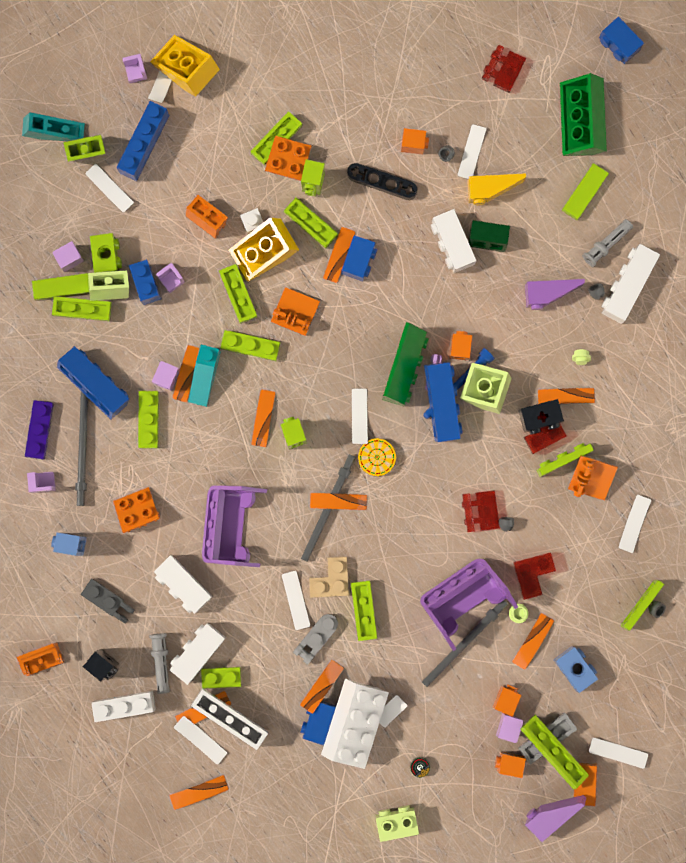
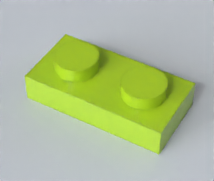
M241 667L201 669L202 688L241 687Z

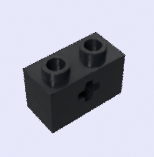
M558 399L521 408L518 411L524 433L530 432V435L540 433L541 428L548 427L549 430L559 428L560 423L564 422ZM540 413L542 416H546V419L543 420V423L542 420L537 419Z
M100 649L95 651L82 667L101 682L113 678L118 672L116 667L119 663L104 650Z

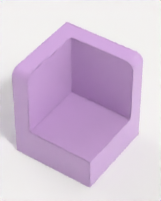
M141 54L122 58L129 83L148 79Z
M72 241L53 251L55 259L64 272L84 262Z
M172 263L156 273L169 293L185 283Z
M161 361L152 383L172 391L180 369Z
M54 472L27 473L28 490L30 493L56 491Z
M502 713L496 736L517 743L523 720Z

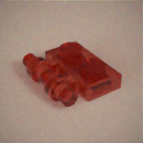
M498 45L490 56L489 64L483 70L482 80L488 82L490 77L495 78L493 86L510 93L526 58L512 51H509L507 57L503 56L504 47ZM498 62L503 64L500 71L495 70Z
M495 490L475 493V501H471L470 493L462 494L463 502L461 503L465 511L466 519H464V525L467 526V533L475 532L474 524H479L480 531L500 529ZM477 506L478 518H473L472 507Z

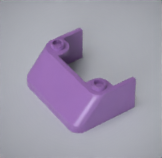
M244 486L210 487L207 494L202 547L204 562L260 567V563H249L250 552L247 547L241 546L245 508H250L255 503V493H267V489Z
M484 559L472 561L429 590L420 599L424 610L453 651L456 650V647L449 637L458 630V624L455 620L485 599L492 604H497L507 599L515 609L518 608L506 585Z

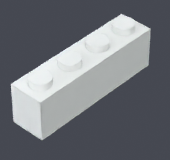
M641 244L636 249H631L628 255L630 260L627 265L624 264L619 272L621 277L619 281L615 280L610 289L612 294L610 298H605L601 306L604 308L601 314L620 324L626 320L660 254Z
M204 688L201 689L191 704V707L256 750L268 734L267 730Z

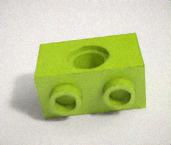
M101 134L63 142L68 162L105 154Z
M305 160L301 187L302 192H305L306 195L316 196L321 194L325 176V163Z
M113 233L90 236L94 273L119 271V268H122L121 257L117 255V250H120L119 239L115 238ZM105 251H111L109 258H102Z
M290 417L284 419V423L280 425L289 450L307 444L299 418Z

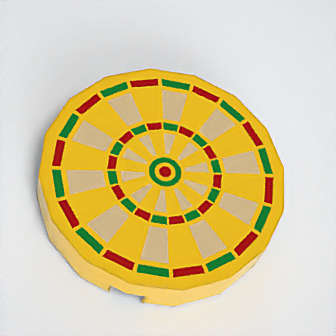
M370 439L359 450V465L369 475L375 477L384 476L395 465V450L384 439Z

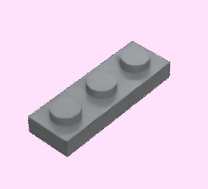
M563 713L546 726L559 742L577 730L566 713ZM527 740L518 747L530 765L543 756L530 740Z

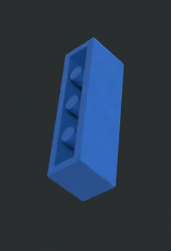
M149 101L116 167L120 174L134 181L138 180L170 116L167 108Z
M74 346L58 360L57 368L110 420L128 405V394L123 389H119L110 376H105L101 372L100 367L96 363H92L83 350H78Z
M450 362L424 365L434 440L436 442L461 439L460 434L463 433L461 422L458 423L457 416L460 415L459 404L455 402L457 387L455 384L453 385L452 377L455 376L453 365L450 366Z

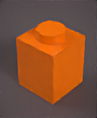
M404 128L401 152L423 154L424 149H428L429 137H426V131Z
M465 331L453 333L449 359L466 361L470 359L472 335H468V332Z
M508 684L507 687L501 686L493 708L513 717L521 698V694L517 692L518 688Z
M500 752V756H496L495 768H497L499 774L523 778L526 758L520 755Z

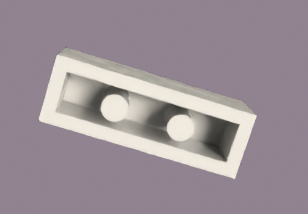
M453 209L433 217L430 226L433 234L438 235L440 240L438 241V246L441 252H445L447 256L445 262L448 269H452L453 273L475 265L476 259L455 210Z
M170 555L154 571L157 575L155 577L161 585L166 584L170 588L168 592L175 599L179 597L184 602L182 606L189 613H197L213 597L173 555Z
M209 623L205 626L202 624L196 630V638L193 641L189 639L182 648L185 650L181 656L176 655L170 663L172 665L170 671L187 685L226 639L223 634Z
M153 690L92 702L94 722L154 712L156 707Z

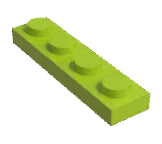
M536 715L532 716L520 728L573 790L578 788L589 776Z

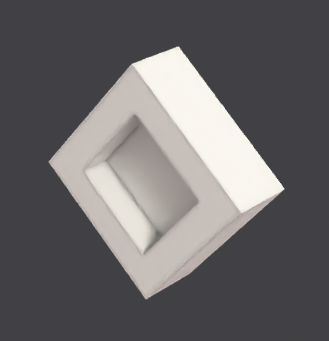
M258 208L240 215L247 234L263 224Z

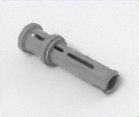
M625 219L601 242H596L588 253L582 255L585 262L591 267L596 266V262L600 258L607 256L608 250L633 229L631 222Z
M167 633L149 635V638L152 639L153 651H151V655L155 661L157 694L170 692L166 662L168 649H166L165 637H167Z

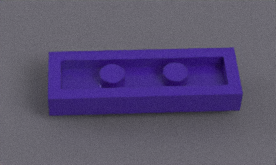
M33 400L24 457L45 460L54 403Z

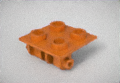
M275 136L265 171L301 181L305 160H308L312 146Z
M285 287L277 308L273 311L271 322L306 336L320 301Z
M580 456L568 489L574 491V496L581 497V495L585 494L605 501L618 467Z
M149 487L113 501L123 533H130L133 529H140L141 526H147V524L154 521L157 522L160 519Z

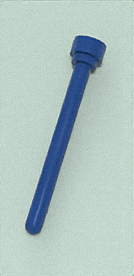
M483 348L478 353V360L475 364H490L495 358L488 350ZM470 368L454 383L457 390L466 382ZM430 407L423 414L426 419L431 417Z

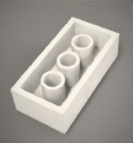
M345 679L321 755L334 762L365 769L389 693L374 686Z

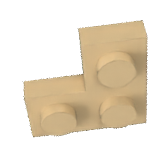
M347 557L327 558L328 577L309 578L310 598L349 596Z

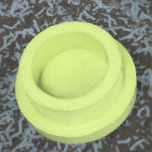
M583 349L575 350L574 355H572V361L576 362L577 365H586L587 362L591 361L589 351Z
M517 604L518 608L516 609L512 606L509 610L510 619L515 623L526 621L528 609L522 604Z

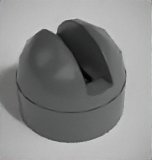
M450 145L443 146L438 153L440 159L444 162L450 161L455 155L453 147Z
M598 283L588 289L593 299L599 300L601 297H604L605 289L603 284Z
M500 517L499 527L504 532L511 531L514 527V518Z
M652 601V605L648 606L649 613L655 618H659L664 614L666 606L659 601Z

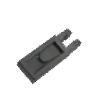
M94 579L89 581L80 594L125 624L128 619L117 612L118 608L121 606L132 614L135 611L122 598Z

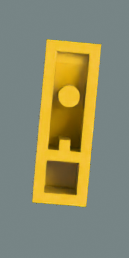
M526 174L469 176V203H474L476 206L484 205L486 202L522 184L526 179Z

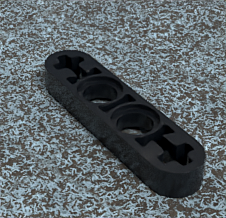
M353 163L348 167L347 176L355 183L405 200H412L417 195V186L411 181L359 163ZM356 168L359 169V173L363 175L364 171H367L365 175V180H362L363 176L357 174L356 177H354L351 171H354ZM376 174L379 178L378 182H369V175ZM393 180L397 186L394 189H388L386 182ZM400 183H402V188L404 189L412 187L414 193L407 195L403 189H401L400 193L397 192Z

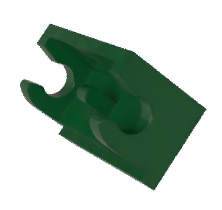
M473 220L470 229L469 245L473 248L505 252L508 245L510 226Z

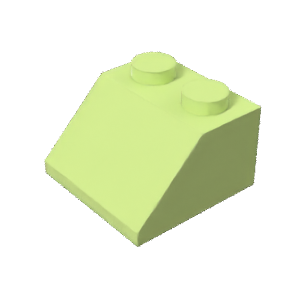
M472 363L460 399L480 409L500 414L512 378L508 372Z

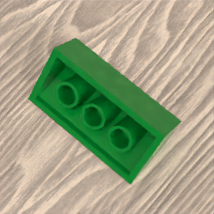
M589 73L560 82L563 156H592L607 152L604 78Z
M406 322L382 398L383 401L403 407L405 402H410L412 392L409 389L411 384L415 385L418 376L415 373L416 366H421L423 356L420 353L422 348L426 349L429 340L426 337V331L411 323Z

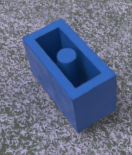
M619 16L599 36L601 44L605 48H609L613 52L615 59L623 64L628 62L644 45V42Z
M354 235L342 268V275L363 282L364 277H368L371 271V266H369L370 260L375 259L378 250L375 248V242Z
M148 260L129 265L141 303L146 305L161 300Z
M321 701L313 714L307 711L306 714H309L308 722H303L300 733H303L302 739L324 745L336 705Z

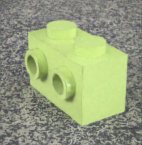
M127 270L88 273L90 301L129 298Z
M409 805L398 807L397 811L390 812V809H385L375 815L380 842L419 834L414 807L410 808Z

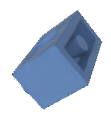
M57 532L56 536L52 538L51 547L54 548L53 552L83 556L87 537Z
M571 646L553 660L575 691L580 693L598 680L595 676L597 671L591 664L587 665L584 660L586 656L580 648L576 649ZM580 663L582 669L579 673L575 674L572 669L573 665Z

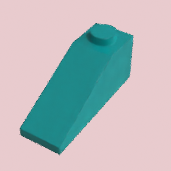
M29 112L23 118L22 136L53 141L84 138L85 123Z
M200 345L188 403L207 407L221 355L220 349Z

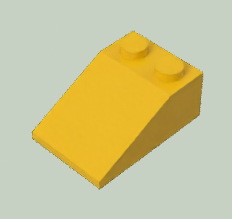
M173 35L150 61L158 70L195 97L220 70L211 55L176 35Z
M269 218L230 248L229 251L245 279L249 282L286 261L298 252L299 248L281 218Z

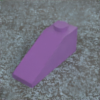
M585 279L529 281L525 284L526 308L531 307V310H542L543 307L582 287Z
M581 795L543 804L537 809L533 808L526 815L525 826L543 842L585 806L586 797Z

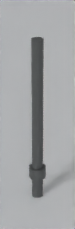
M82 391L80 397L77 483H75V491H77L76 506H84L85 491H87L85 471L88 397Z
M349 454L343 468H340L338 472L339 477L333 487L332 494L340 493L346 478L348 479L350 476V469L356 458L355 456ZM323 509L301 557L302 560L308 562L332 509Z
M503 600L493 609L490 608L478 625L456 646V650H452L422 683L428 687L491 621L494 622L499 617L498 614L508 603Z

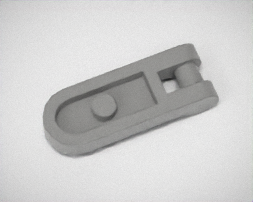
M331 614L323 615L293 653L296 656L302 657L304 659L303 662L308 665L337 629L338 621L336 617ZM306 645L312 648L310 653L303 649Z

